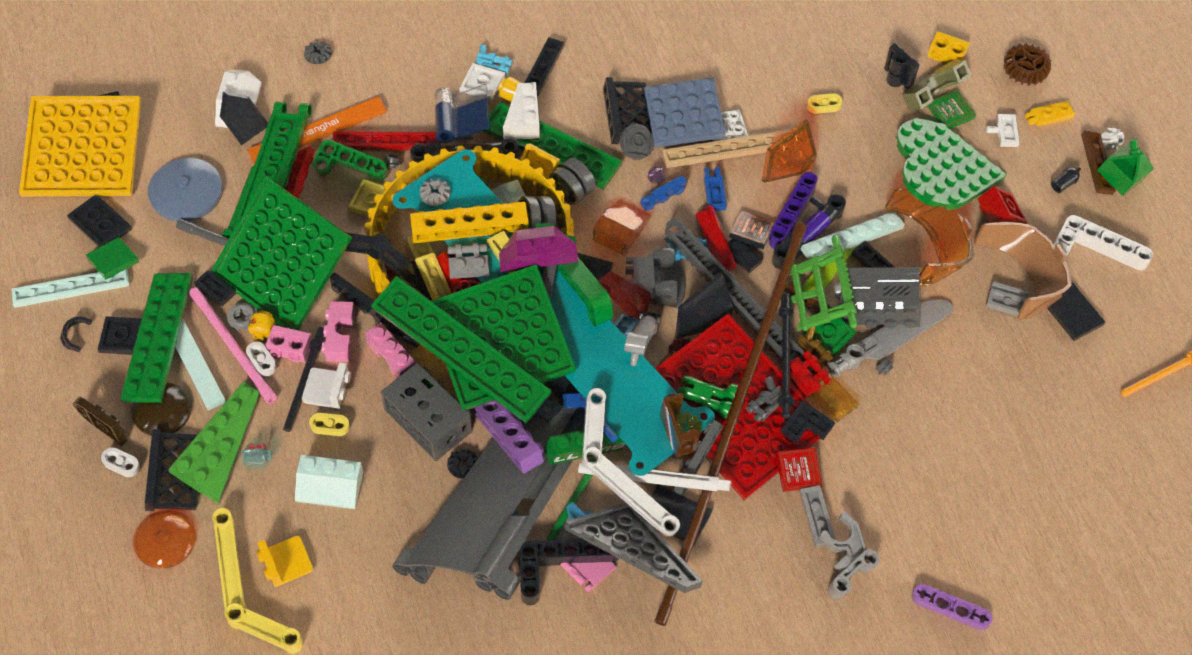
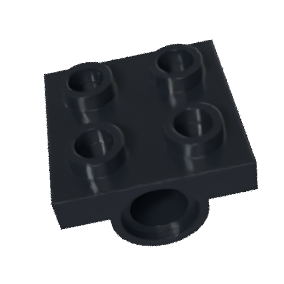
M895 43L889 48L884 67L888 72L886 81L892 87L903 85L908 90L914 86L920 64Z

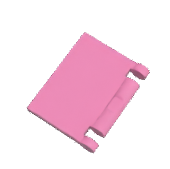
M590 548L586 552L593 554L596 550ZM568 549L565 551L569 555L575 553L573 549ZM612 562L560 564L581 586L587 581L590 583L585 587L587 592L593 589L616 568Z

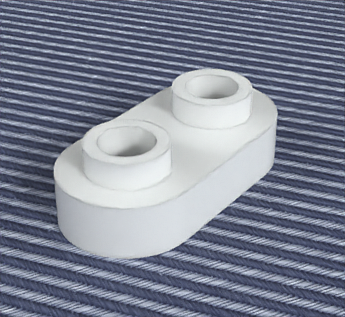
M261 342L250 343L246 348L248 359L261 376L272 375L276 370V364L269 351Z
M108 448L101 455V461L106 468L125 477H133L140 470V464L136 457L117 448ZM116 458L114 462H110L111 459Z

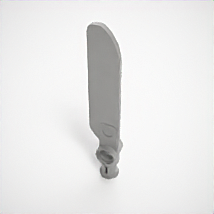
M941 299L920 303V327L907 328L904 324H897L894 328L884 326L861 342L849 345L847 351L840 354L839 358L834 362H828L826 365L828 372L832 377L838 378L843 371L858 368L865 359L881 360L951 315L953 306L950 302Z

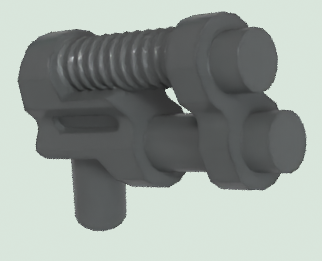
M773 377L765 378L768 391H762L759 394L760 397L755 401L751 400L747 404V412L750 414L752 412L755 413L754 419L757 422L767 419V416L779 407L777 399L782 396V390L780 386L776 388ZM763 403H766L768 407H766L764 410L761 409L760 406Z

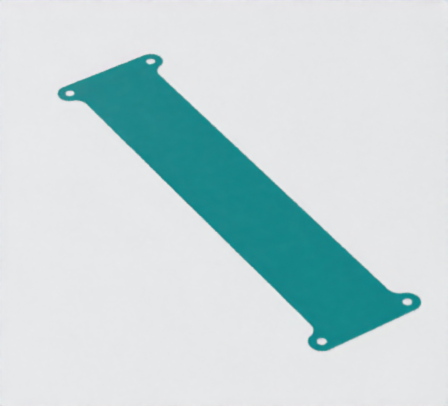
M471 150L459 151L398 191L392 198V202L397 208H414L418 212H431L438 209L451 210L457 207L470 208L476 205L489 206L503 203L473 171L476 155ZM468 155L470 159L469 161H463L462 157ZM431 178L433 180L440 178L441 181H446L450 187L449 199L439 206L426 204L420 197V187H422L424 181L427 182ZM437 188L436 190L431 189V190H432V194H433L434 192H436L437 194H439V193H438V188ZM405 197L407 201L405 203H401L399 201V198ZM507 233L506 235L510 239L514 233ZM494 235L444 240L449 247L455 246V244L465 246L473 245V243L487 245V252H479L480 256L487 255L489 276L477 277L481 283L507 275L506 271L501 272L500 262L487 244V239ZM462 253V257L473 256V253ZM546 266L538 267L541 276ZM557 267L550 302L576 368V372L565 376L585 399L594 388H599L605 392L604 420L630 448L632 452V458L629 461L630 471L634 475L644 476L674 453L660 418L663 398L669 394L676 393L677 395L678 393L644 356L639 355L636 366L630 365L631 353L624 351L627 338L611 320L596 327L591 323L587 313V306L562 277ZM591 397V400L594 403L601 402L598 397ZM684 400L680 413L674 415L681 433L697 429L699 434L706 429L709 423H713L715 419L714 412L710 408L705 406L694 408L689 406ZM706 413L708 415V418L706 420H702L700 418V414ZM642 462L644 464L643 469H638L636 463Z

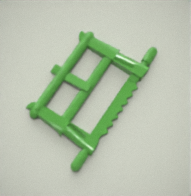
M837 235L832 236L834 250L819 257L815 256L798 265L793 264L790 275L792 276L795 295L791 299L792 303L797 302L800 317L798 330L807 331L810 327L828 323L833 319L848 316L851 328L857 327L855 316L857 311L852 302L854 296L851 293L853 290L850 289L852 285L849 283V273L846 272L848 270L845 266L847 263L843 260L845 258L844 250L840 245ZM836 262L844 304L828 309L820 267ZM812 270L816 289L803 292L799 274ZM818 296L820 313L807 318L804 299Z

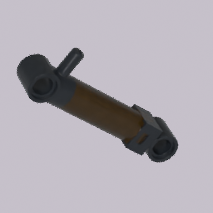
M506 138L502 142L451 146H441V142L428 143V148L423 144H416L410 150L411 161L416 163L423 161L425 154L429 153L431 156L439 155L441 149H446L448 152L457 151L458 146H463L465 150H474L475 146H481L483 151H491L494 147L498 148L499 153L504 155L513 152L515 153V159H519V144L513 138Z

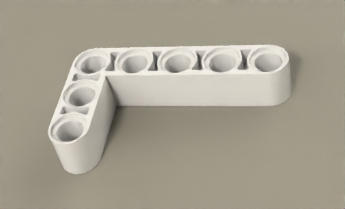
M1071 215L1066 219L1054 243L1055 246L1060 244L1067 256L1074 242L1136 270L1146 269L1153 257V252L1150 248L1076 215Z

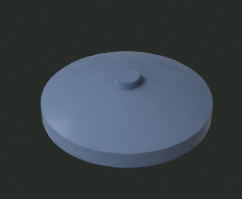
M181 158L163 165L154 173L148 185V197L153 209L165 219L176 222L180 218L193 221L209 214L218 205L223 193V184L218 171L208 162L196 158Z

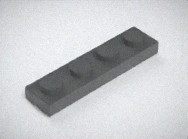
M714 420L713 423L707 425L704 431L706 435L703 441H698L696 453L692 459L689 458L684 466V469H686L684 473L697 474L724 427L722 424ZM676 487L674 491L684 496L688 488Z

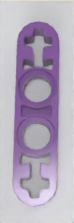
M917 585L912 593V599L916 604L976 629L985 630L992 622L993 617L988 610L928 585ZM921 591L925 592L923 599L919 597ZM934 595L935 597L933 598L932 603H930L929 601L931 599V596ZM939 598L945 599L948 604L947 607L942 608L938 606L936 600ZM962 606L966 608L967 615H959L956 610L957 607ZM972 611L975 612L973 618L970 619L969 617L971 616ZM981 615L984 616V623L980 622Z

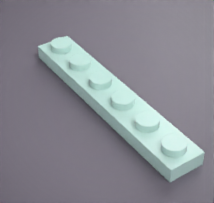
M894 211L804 244L801 247V251L809 260L834 250L832 243L833 235L839 237L840 245L845 251L860 245L865 240L869 242L901 230L905 224Z

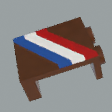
M672 393L663 398L660 418L676 458L694 453L699 439L697 429L681 433L674 417L675 414L680 413L684 398L683 393L677 395Z

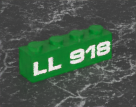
M584 430L552 436L548 439L544 450L550 465L582 459ZM603 432L602 454L624 449L626 444L619 436L615 442H611Z

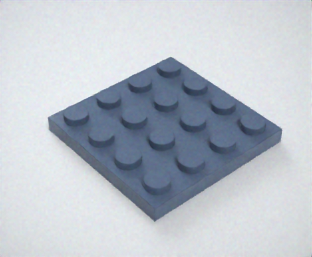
M714 77L644 87L655 148L725 138V129Z

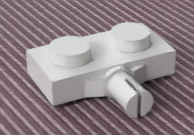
M998 114L996 117L997 126H986V133H997L1000 147H1018L1019 136L1016 115Z

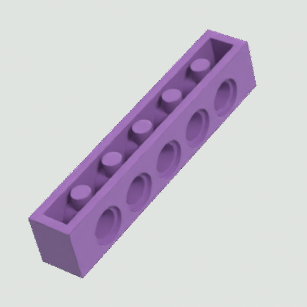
M494 400L470 409L523 474L544 462L542 446L538 442L535 443L531 433L523 429L521 421L518 418H514L513 414Z

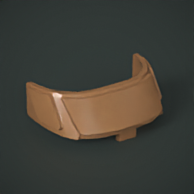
M1014 222L986 223L981 226L974 240L975 246L1000 249L1015 257L1023 266L1037 290L1038 297L1026 299L1017 315L1019 320H1027L1040 314L1063 297L1062 294L1071 287L1070 272L1065 262L1067 254L1060 244L1055 246L1036 227Z

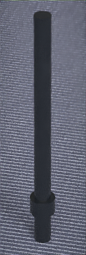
M318 327L315 338L310 343V352L283 430L286 432L291 431L310 369L313 368L317 353L321 350L324 336L323 327Z

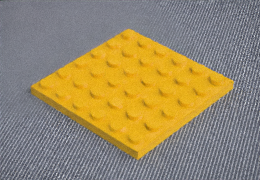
M31 96L19 189L20 196H132L141 105L140 96Z

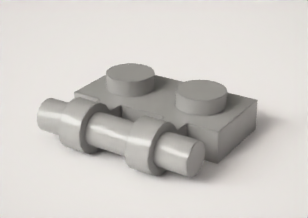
M473 243V245L461 246V244H455V246L448 247V254H456V258H449L450 279L489 276L487 255H479V252H487V245ZM462 253H473V256L462 257Z

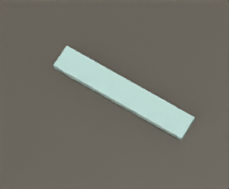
M128 269L107 280L97 272L12 288L13 306L16 308L130 286Z
M182 319L175 348L209 411L226 403L185 321Z

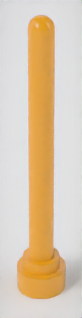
M1192 350L1187 352L1182 360L1123 389L1121 395L1126 397L1187 365L1191 366Z

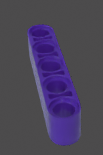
M806 172L801 176L774 223L769 237V245L773 249L776 245L781 244L782 240L789 233H792L796 223H798L807 207L817 184V176L815 174Z

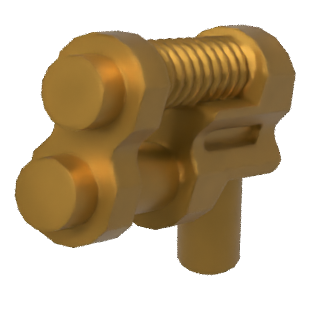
M816 326L810 327L806 335L800 336L797 345L804 352L809 351L812 355L816 350L821 355L818 363L825 369V362L833 361V353L830 350H826L821 345L822 342L820 340L813 339Z

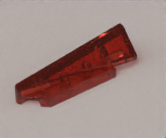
M612 271L598 280L607 290L612 300L630 319L636 315L640 317L642 311L648 310L650 292Z

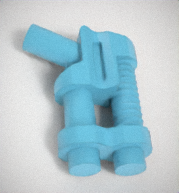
M486 45L479 46L480 52L477 53L476 64L505 72V74L509 73L510 68L508 66L511 67L513 64V60L510 57H499L495 53L487 54Z

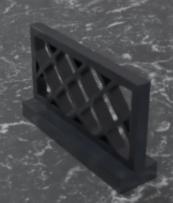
M606 77L603 85V94L611 144H619L622 131L630 126L633 121L646 126L650 134L652 133L644 92L646 82L613 81V77ZM616 88H623L625 92L621 94ZM642 88V93L638 94L633 89ZM630 93L635 99L631 101L625 96ZM623 100L628 105L624 108L618 102ZM639 100L645 106L640 108L635 103ZM630 107L637 111L635 115L628 111ZM623 114L630 118L628 122L621 118ZM642 114L647 120L642 122L637 117Z
M152 429L145 511H154V509L196 510L197 490L193 489L192 493L190 491L192 487H186L180 479L169 473L170 467L167 468L162 462L169 455L176 461L178 458L173 452L179 447L185 450L187 447L184 444L189 440H194L198 434L161 433V429ZM165 439H173L178 443L170 450L164 445ZM168 473L174 480L165 486L161 482V478ZM178 483L184 490L175 496L169 489ZM165 492L172 498L167 503L158 502L159 497ZM188 493L192 498V504L182 503L179 498Z

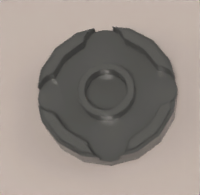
M632 124L621 133L619 139L620 147L629 158L641 160L653 151L652 133L650 134L646 126Z

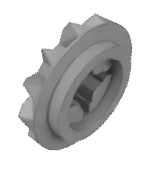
M431 178L427 182L424 181L422 187H420V197L428 205L439 206L449 199L450 187L446 181L443 182L440 178L437 180ZM438 188L439 194H437L436 192L432 194L431 189L436 190Z
M248 303L236 304L227 314L228 323L231 328H235L237 331L240 329L246 331L252 314L257 313V309ZM241 312H243V314L245 315L244 322L240 319L242 315Z

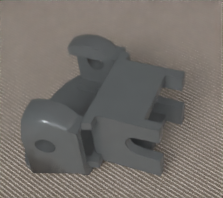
M666 247L654 250L653 253L649 254V257H626V264H633V266L625 267V275H632V280H627V287H633V289H627V297L650 296V300H654V304L674 308L682 304L685 295V279L681 266L677 261H674L675 250L673 248Z

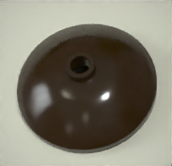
M166 382L160 404L157 405V402H133L131 408L132 419L136 427L141 432L152 436V429H161V433H175L180 430L190 418L192 403L188 393L182 387Z

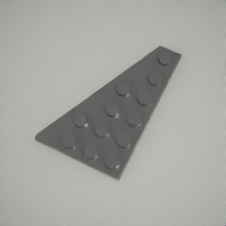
M627 503L565 521L564 528L567 531L683 593L701 588L703 581L654 527Z

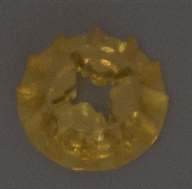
M680 412L675 416L681 433L685 432L684 427L681 425H684L686 420H688V426L692 427L688 428V431L697 429L699 436L701 435V421H699L696 415H692L689 412Z

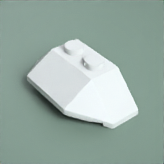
M231 69L224 72L216 98V127L228 128L219 117L223 91L249 96L256 105L261 82L249 71Z

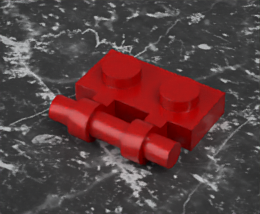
M809 351L803 353V357L806 359L805 362H802L799 357L790 361V381L805 399L821 390L822 386L819 384L821 380L826 385L832 382V379L828 376L829 372L821 367L817 357ZM812 367L817 374L813 376L808 368Z

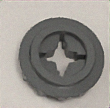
M317 40L316 43L310 42L309 46H305L304 57L309 63H325L332 55L330 45H327L325 41L320 43Z

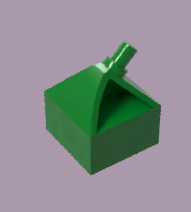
M1137 138L1130 139V144L1128 143L1108 157L1097 169L1122 196L1140 184L1154 170L1146 155L1138 147Z

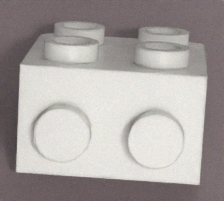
M339 363L337 371L311 368L302 396L303 403L340 409L342 400L346 396V385L350 382L351 372L348 371L347 364Z

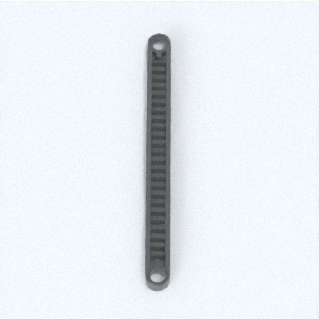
M676 219L668 221L665 226V235L676 246L677 251L680 250L681 255L685 256L687 261H690L691 266H695L696 271H699L701 276L705 277L706 282H710L720 273L723 275L736 314L739 313L740 318L744 319L745 323L750 325L751 330H755L756 335H758L766 311L681 221ZM675 226L679 229V232L672 233L669 228ZM773 319L765 343L766 346H770L771 351H774L776 356L780 357L782 361V328ZM790 337V361L799 357L802 362H805L806 359L803 357L805 352ZM812 367L808 368L810 372L817 374Z

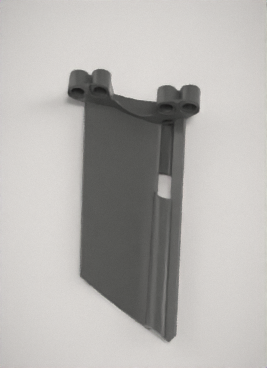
M562 407L561 411L549 422L536 413L527 423L521 419L519 420L523 425V429L525 431L528 430L533 437V441L535 443L538 442L544 450V446L550 437L584 430L585 410ZM493 438L413 548L402 549L392 565L393 569L403 576L411 575L415 581L421 584L427 583L436 567L460 571L472 575L480 589L487 592L493 590L500 598L505 600L511 599L520 583V579L508 567L572 461L550 465L544 450V453H542L544 462L523 474ZM522 499H536L527 515H513Z

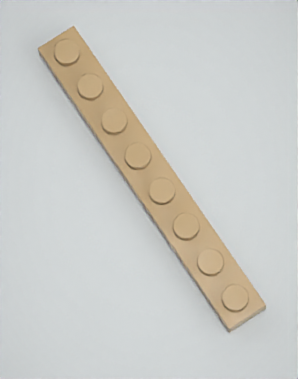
M801 128L664 149L662 150V157L665 167L671 168L805 146V139Z

